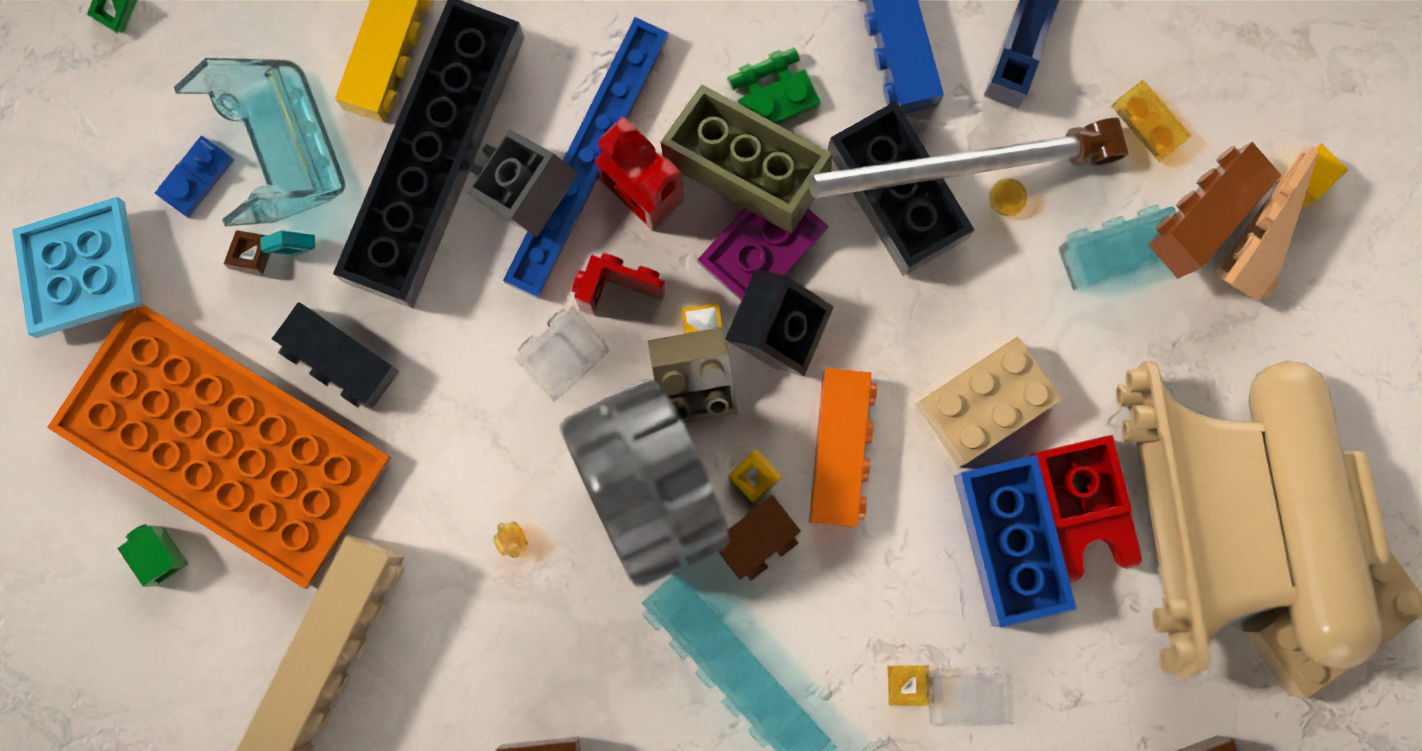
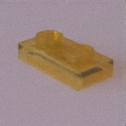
M1141 80L1111 106L1158 162H1161L1192 136L1144 80Z

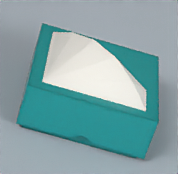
M282 229L261 237V251H264V253L295 256L315 248V235L306 234L296 229Z

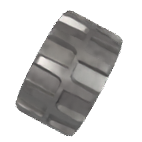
M643 380L614 393L600 402L566 417L560 423L561 434L625 572L636 587L648 586L725 549L730 542L728 527L705 468L673 405L662 388L653 380Z

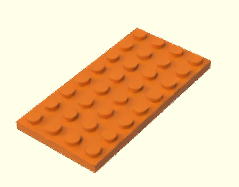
M143 303L141 307L123 312L47 426L54 433L304 589H309L392 458Z

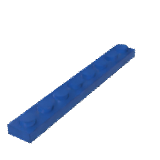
M634 17L563 159L567 165L578 173V176L538 237L528 232L526 233L503 279L505 284L539 299L599 178L595 160L600 156L599 139L620 118H629L669 37L667 31Z

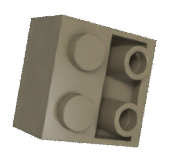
M723 327L647 340L654 381L665 392L682 423L738 414L729 352Z

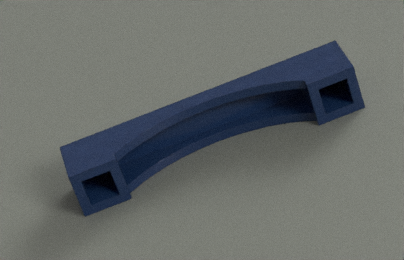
M1059 0L1018 1L983 96L1019 108L1026 98L1033 81Z

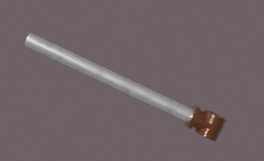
M1115 117L1093 122L1084 128H1071L1068 130L1066 137L814 174L809 178V188L813 198H820L1069 159L1073 165H1082L1091 159L1093 166H1099L1124 159L1129 153L1120 119Z

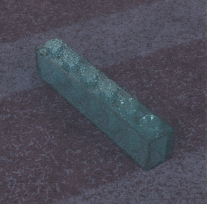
M678 572L673 573L642 602L643 606L647 609L642 613L643 617L656 631L663 627L673 637L668 642L672 649L683 660L688 656L693 659L699 666L695 674L709 689L716 685L726 696L721 701L736 719L741 714L744 715L753 725L748 732L763 748L768 744L775 751H834L838 748Z

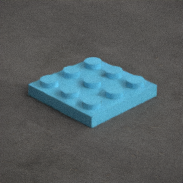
M114 197L12 229L28 335L39 338L142 306L125 201Z

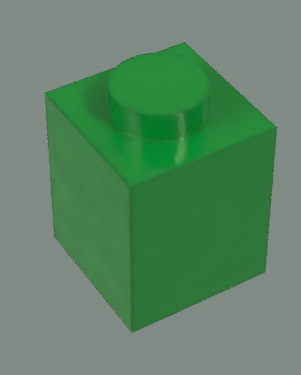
M141 525L126 535L128 541L117 548L143 587H156L188 565V562L163 526Z

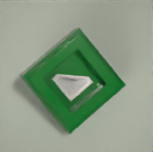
M92 0L86 15L116 33H124L137 0Z

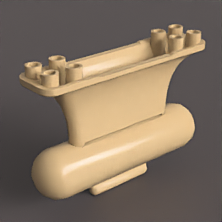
M1289 360L1268 366L1256 375L1250 386L1248 403L1252 422H1241L1207 417L1182 406L1165 388L1159 367L1154 361H1143L1137 369L1127 370L1126 384H1118L1116 387V402L1119 407H1130L1132 420H1123L1121 428L1122 438L1125 443H1136L1147 491L1164 597L1162 598L1164 608H1155L1152 620L1156 633L1168 632L1170 648H1161L1159 651V664L1162 672L1176 673L1179 680L1194 679L1208 668L1209 643L1221 628L1242 616L1260 610L1289 606L1295 638L1303 654L1317 664L1341 669L1361 665L1372 657L1381 643L1382 625L1369 566L1387 564L1391 558V553L1369 458L1362 451L1343 452L1330 390L1322 373L1307 363Z

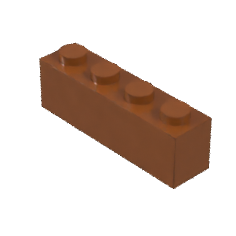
M1253 142L1240 149L1232 146L1222 153L1216 160L1219 164L1216 169L1212 168L1201 176L1196 182L1199 188L1185 195L1176 204L1179 210L1175 214L1167 216L1156 226L1155 229L1158 234L1149 242L1148 246L1177 279L1202 268L1282 176Z

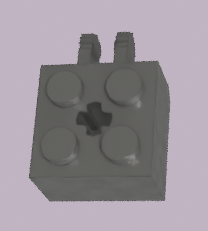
M509 129L497 149L488 144L482 149L485 156L489 158L485 167L475 163L470 167L469 171L475 174L477 179L468 191V194L491 211L531 235L538 237L578 176V173L551 151Z

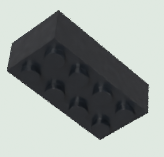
M897 101L830 137L827 151L832 154V159L839 171L930 157ZM944 178L853 192L902 276L966 241L975 230Z

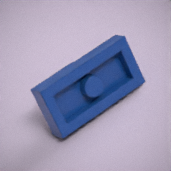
M201 135L154 194L189 218L234 159Z

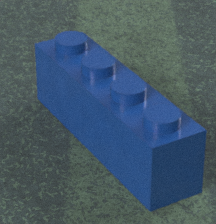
M859 0V2L865 1L868 14L864 15L868 36L874 35L877 49H874L876 67L878 71L883 70L887 83L883 84V92L887 105L897 101L904 114L939 106L944 92L918 0Z

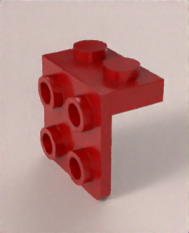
M602 253L601 258L591 254L585 272L582 270L577 272L571 291L575 293L574 298L579 310L594 316L607 281L659 300H663L665 295V281L659 279L660 273L653 269L639 266L637 270L623 266L624 261L611 254Z

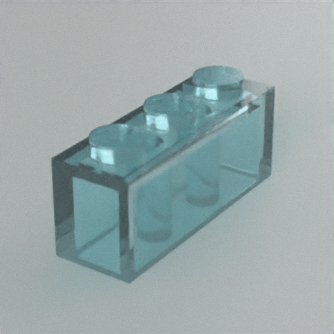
M1159 204L1152 205L1138 211L1137 218L1125 221L1124 216H1119L1102 223L1103 229L1090 233L1088 227L1067 234L1068 240L1058 250L1073 290L1160 262L1161 259L1148 244L1158 234L1155 229L1156 226L1170 214L1176 213L1174 205L1164 209H1160Z

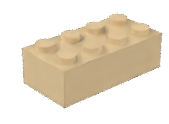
M1392 553L1387 564L1369 566L1382 625L1381 643L1378 647L1422 616V594ZM1289 606L1274 608L1243 630L1246 637L1289 696L1308 699L1350 668L1338 669L1322 666L1303 654L1295 638Z

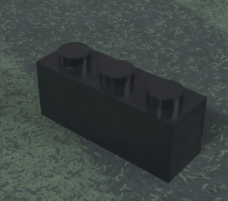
M299 301L271 338L282 346L278 351L280 355L295 365L300 360L312 367L308 373L327 387L333 381L343 388L340 396L357 408L362 403L373 408L399 372L398 369Z

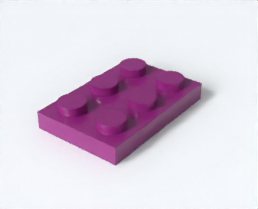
M744 208L697 259V263L741 301L755 269L787 275L828 230L829 226L808 209L791 234Z

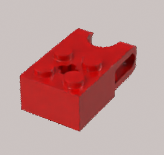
M625 117L620 118L599 139L600 156L595 160L600 181L653 231L684 201L682 172L668 158L660 156L655 151L656 149L653 144Z
M1113 435L1028 454V457L1037 455L1070 583L1076 582L1083 577V552L1089 543L1097 539L1108 545L1113 554L1114 561L1120 567L1125 569L1138 567L1141 564L1142 556ZM1075 474L1078 477H1084L1086 485L1080 486L1082 490L1080 493L1078 488L1073 487L1072 480L1075 478Z

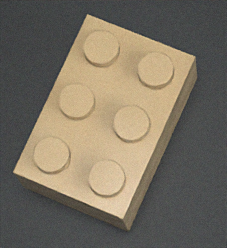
M1017 336L921 399L916 405L957 466L960 467L1062 399Z

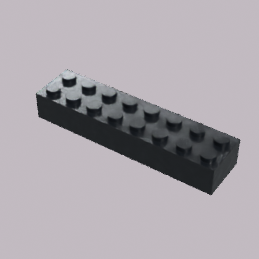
M447 0L333 272V275L343 283L406 307L414 308L470 172L469 169L477 155L525 38L520 22L461 0Z

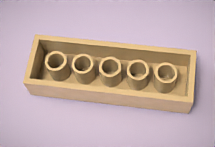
M345 536L236 751L314 750L315 746L310 743L316 731H322L327 725L333 712L328 707L334 695H341L347 686L351 674L347 673V670L353 658L358 660L364 652L369 638L365 637V634L371 622L376 624L381 618L387 604L382 600L388 588L394 589L402 577L404 567L400 565L404 557L364 537Z

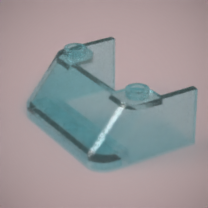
M206 57L174 86L176 94H209L212 105L220 116L230 121H244L266 180V186L256 188L245 202L222 219L224 226L275 223L330 202L343 193L345 189L343 173L306 75L294 62L276 59Z

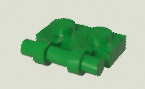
M795 47L784 52L777 50L769 54V59L753 66L748 63L740 67L738 73L727 77L732 91L745 86L749 93L738 99V104L777 125L819 107L821 101L805 69L791 75L788 69L789 65L800 61ZM775 72L779 81L761 89L758 79Z

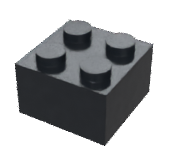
M755 269L725 340L772 368L805 376L834 306L787 275Z

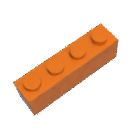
M825 368L823 371L809 523L855 528L858 527V520H865L867 497L860 496L862 481L868 482L870 474V459L864 458L865 443H872L874 421L867 420L869 405L875 406L877 396V383H871L872 372Z

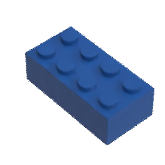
M1037 455L954 475L991 626L1004 627L1076 610Z

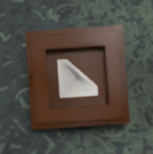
M236 230L223 264L231 270L263 275L271 254L261 251V237L267 235Z

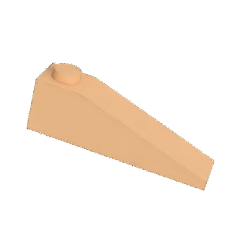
M1314 147L1303 148L1214 273L1257 302H1259L1262 296L1268 298L1280 282L1277 275L1282 270L1319 153Z

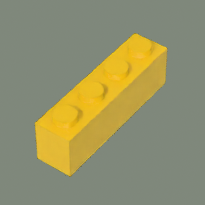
M370 0L335 96V100L343 110L383 123L386 122L388 114H392L397 107L399 93L396 91L400 80L405 79L409 73L411 66L410 52L413 44L418 45L423 33V24L421 22L425 11L431 10L434 0Z

